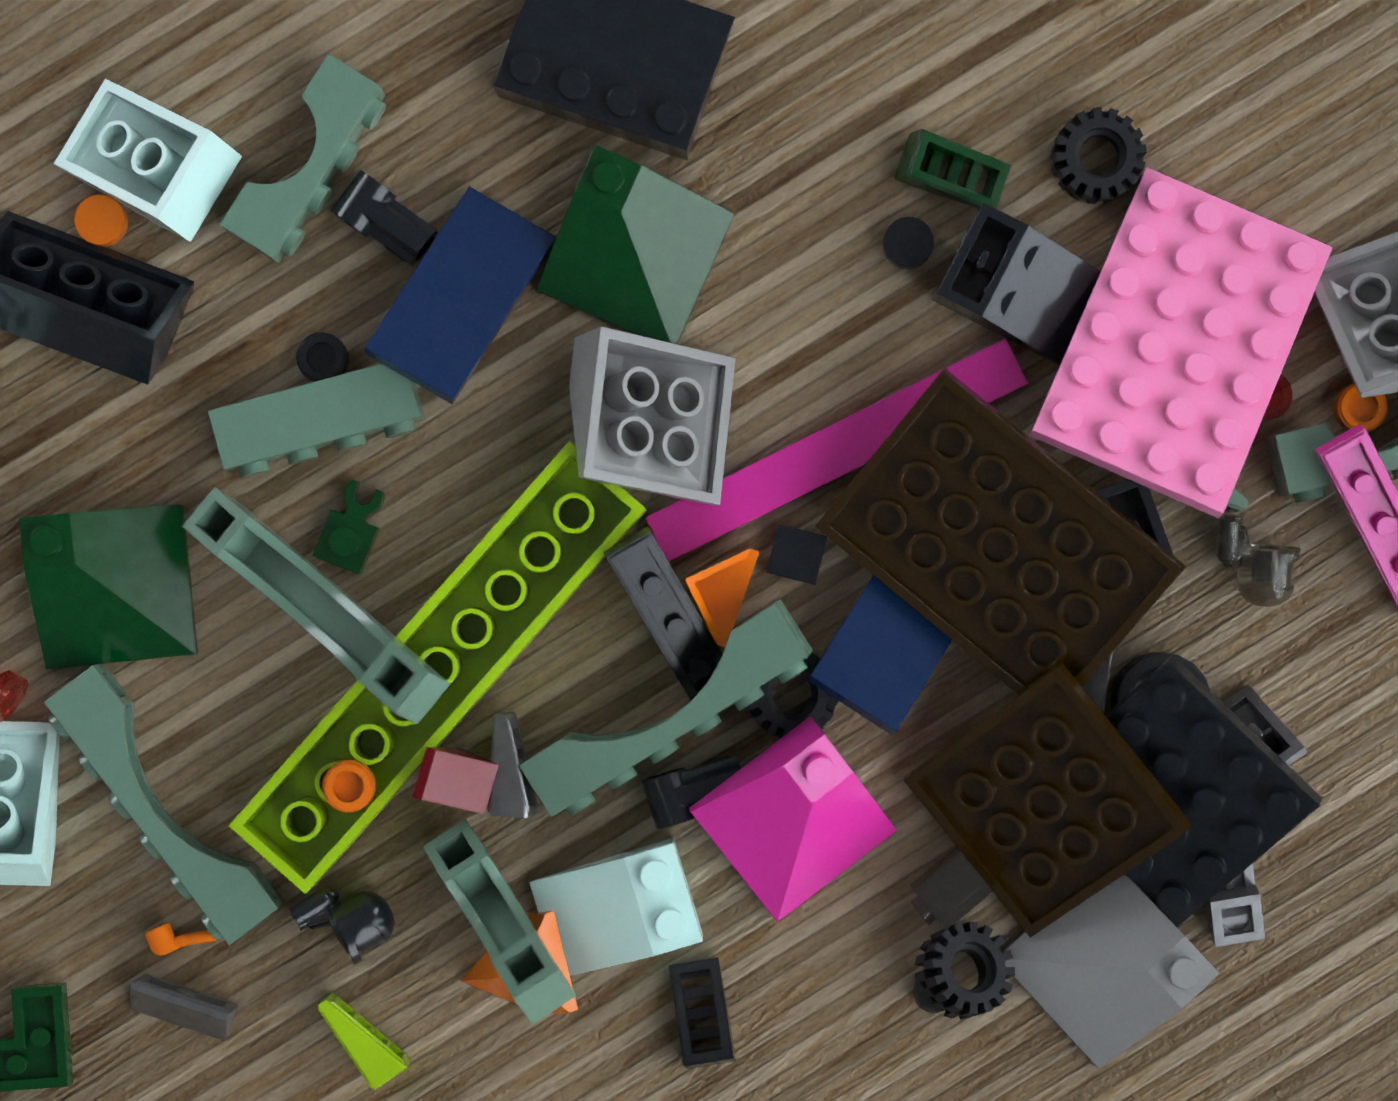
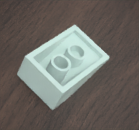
M105 79L54 162V165L103 194L112 197L153 223L191 242L242 156L210 130Z
M0 721V885H51L57 828L60 735L55 731L50 722Z
M674 837L529 882L538 912L554 911L570 976L653 957L703 941L702 929Z

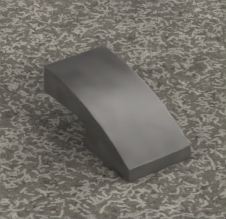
M1252 863L1205 903L1212 941L1215 947L1265 939L1261 896L1255 886Z

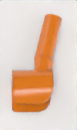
M170 922L152 928L145 933V938L151 952L159 956L171 953L181 947H187V945L218 941L208 930L188 932L175 936Z

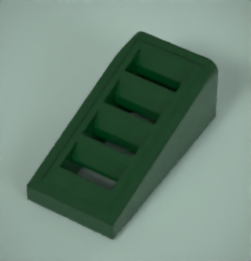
M919 129L908 136L895 174V180L978 209L983 202L997 209L1011 165L927 130ZM925 150H929L931 152L923 172L919 168ZM944 155L949 157L950 160L944 177L941 179L936 176ZM964 162L970 165L963 186L960 187L956 185ZM985 169L989 171L980 195L975 193L974 190L981 170Z

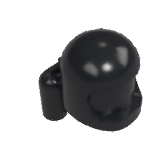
M319 889L289 908L300 931L308 927L314 930L330 925L343 949L350 955L354 965L362 961L360 953L382 940H388L394 931L395 920L389 904L382 896L373 891L358 892L336 904L337 898H339L338 892Z

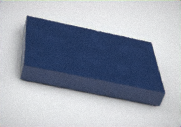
M872 575L807 680L890 735H894L952 639L876 576Z

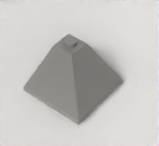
M1398 232L1328 257L1314 292L1315 298L1361 398L1398 392Z
M598 327L575 337L569 390L579 478L712 506L720 505L736 358L605 327Z
M1125 874L1031 938L1023 931L1001 951H1011L1013 958L1005 961V966L1015 967L1014 977L1099 1069L1183 1009L1220 974L1186 936Z

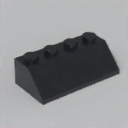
M7 211L0 219V329L148 385L170 351L193 291L194 281L108 248L93 245L79 237Z

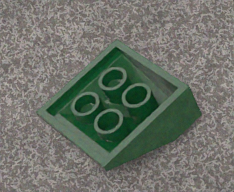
M595 145L574 191L536 291L632 334L678 344L735 214L636 162Z
M184 505L75 512L19 518L24 572L46 669L198 654L186 529L182 527L185 523Z

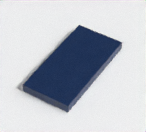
M469 186L365 346L364 353L453 405L554 245L556 236Z

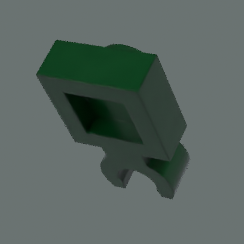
M351 480L344 491V500L347 505L345 514L330 510L312 556L362 575L380 529L368 524L367 520L369 515L374 514L382 507L385 494L383 491L376 489L372 501L367 505H361L356 499V492L359 489L360 482Z

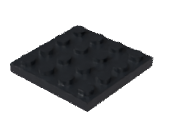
M1173 655L1166 659L1105 715L1192 823L1188 832L1125 873L1176 927L1181 925L1321 805L1322 797Z

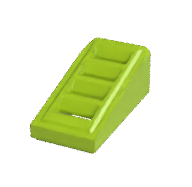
M333 992L318 1004L317 1009L371 1089L374 1088L376 1090L409 1066L411 1059L404 1051Z

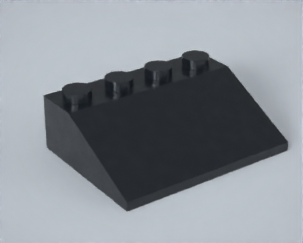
M526 0L510 36L494 88L500 98L688 160L735 17L686 0Z

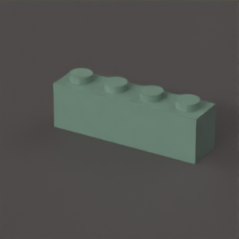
M383 364L208 411L223 469L230 472L239 471L240 478L270 471L268 462L287 457L289 465L316 459L319 457L317 449L336 444L338 452L364 446L367 444L365 436L385 431L386 438L409 434L416 431L415 422L426 420L416 383Z

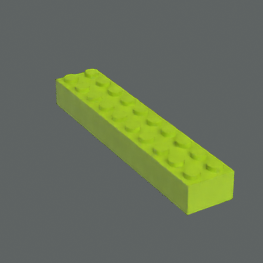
M569 441L396 636L450 683L420 722L416 724L394 713L357 680L230 823L229 827L304 894L313 889L422 765L426 748L439 747L602 563L606 558L604 551L618 544L647 512V509L620 486L579 478L576 446ZM357 760L366 764L372 770L376 779L375 795L368 805L358 811L350 813L338 811L330 806L324 797L322 789L324 776L333 765L341 761Z

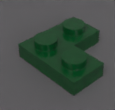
M67 983L15 986L11 989L14 1037L0 1038V1092L69 1087L73 1084Z

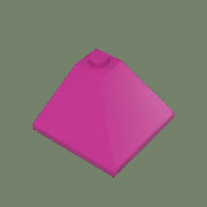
M811 716L689 808L693 816L777 922L897 831Z

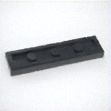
M647 526L604 551V554L690 701H692L709 681L723 655Z

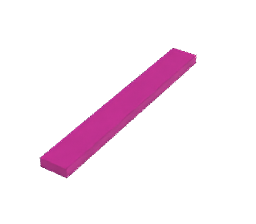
M1006 338L946 368L987 403L1028 384ZM941 371L723 478L721 501L718 506L681 499L646 516L645 519L668 562L865 465Z

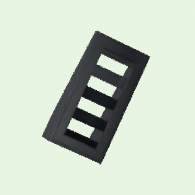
M719 958L669 965L684 1067L692 1069L736 1061ZM711 976L712 985L690 989L683 988L682 980ZM714 996L715 1005L687 1010V1000ZM717 1017L718 1026L691 1030L689 1021ZM719 1037L721 1039L722 1047L694 1051V1041Z

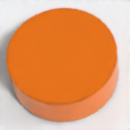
M101 194L90 196L80 203L75 212L74 222L77 232L84 240L93 245L102 247L112 246L118 243L127 232V212L118 201L110 196Z
M1355 384L1343 388L1338 393L1334 402L1336 420L1346 430L1361 424L1367 432L1372 431L1384 422L1388 413V401L1385 394L1361 398Z
M344 760L333 765L325 774L322 784L323 794L326 801L334 809L346 813L355 812L364 808L373 799L376 792V779L372 770L366 764L357 760Z

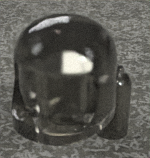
M1222 515L1218 524L1217 558L1223 563L1225 568L1232 567V564L1237 561V585L1242 597L1249 603L1260 607H1273L1287 601L1294 591L1293 565L1294 561L1300 559L1301 548L1274 544H1251L1247 527L1243 526V517L1239 515Z

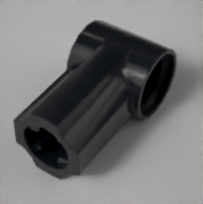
M360 170L333 206L331 212L366 238L370 235L401 260L414 266L431 246L433 239L438 233L437 230L395 200L396 196L386 187Z
M737 755L718 759L686 770L685 767L674 769L642 780L656 829L674 826L694 819L695 817L689 808L741 769Z

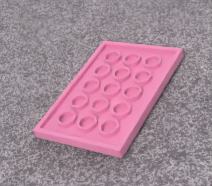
M1146 167L1029 436L1219 519L1226 509L1333 247Z

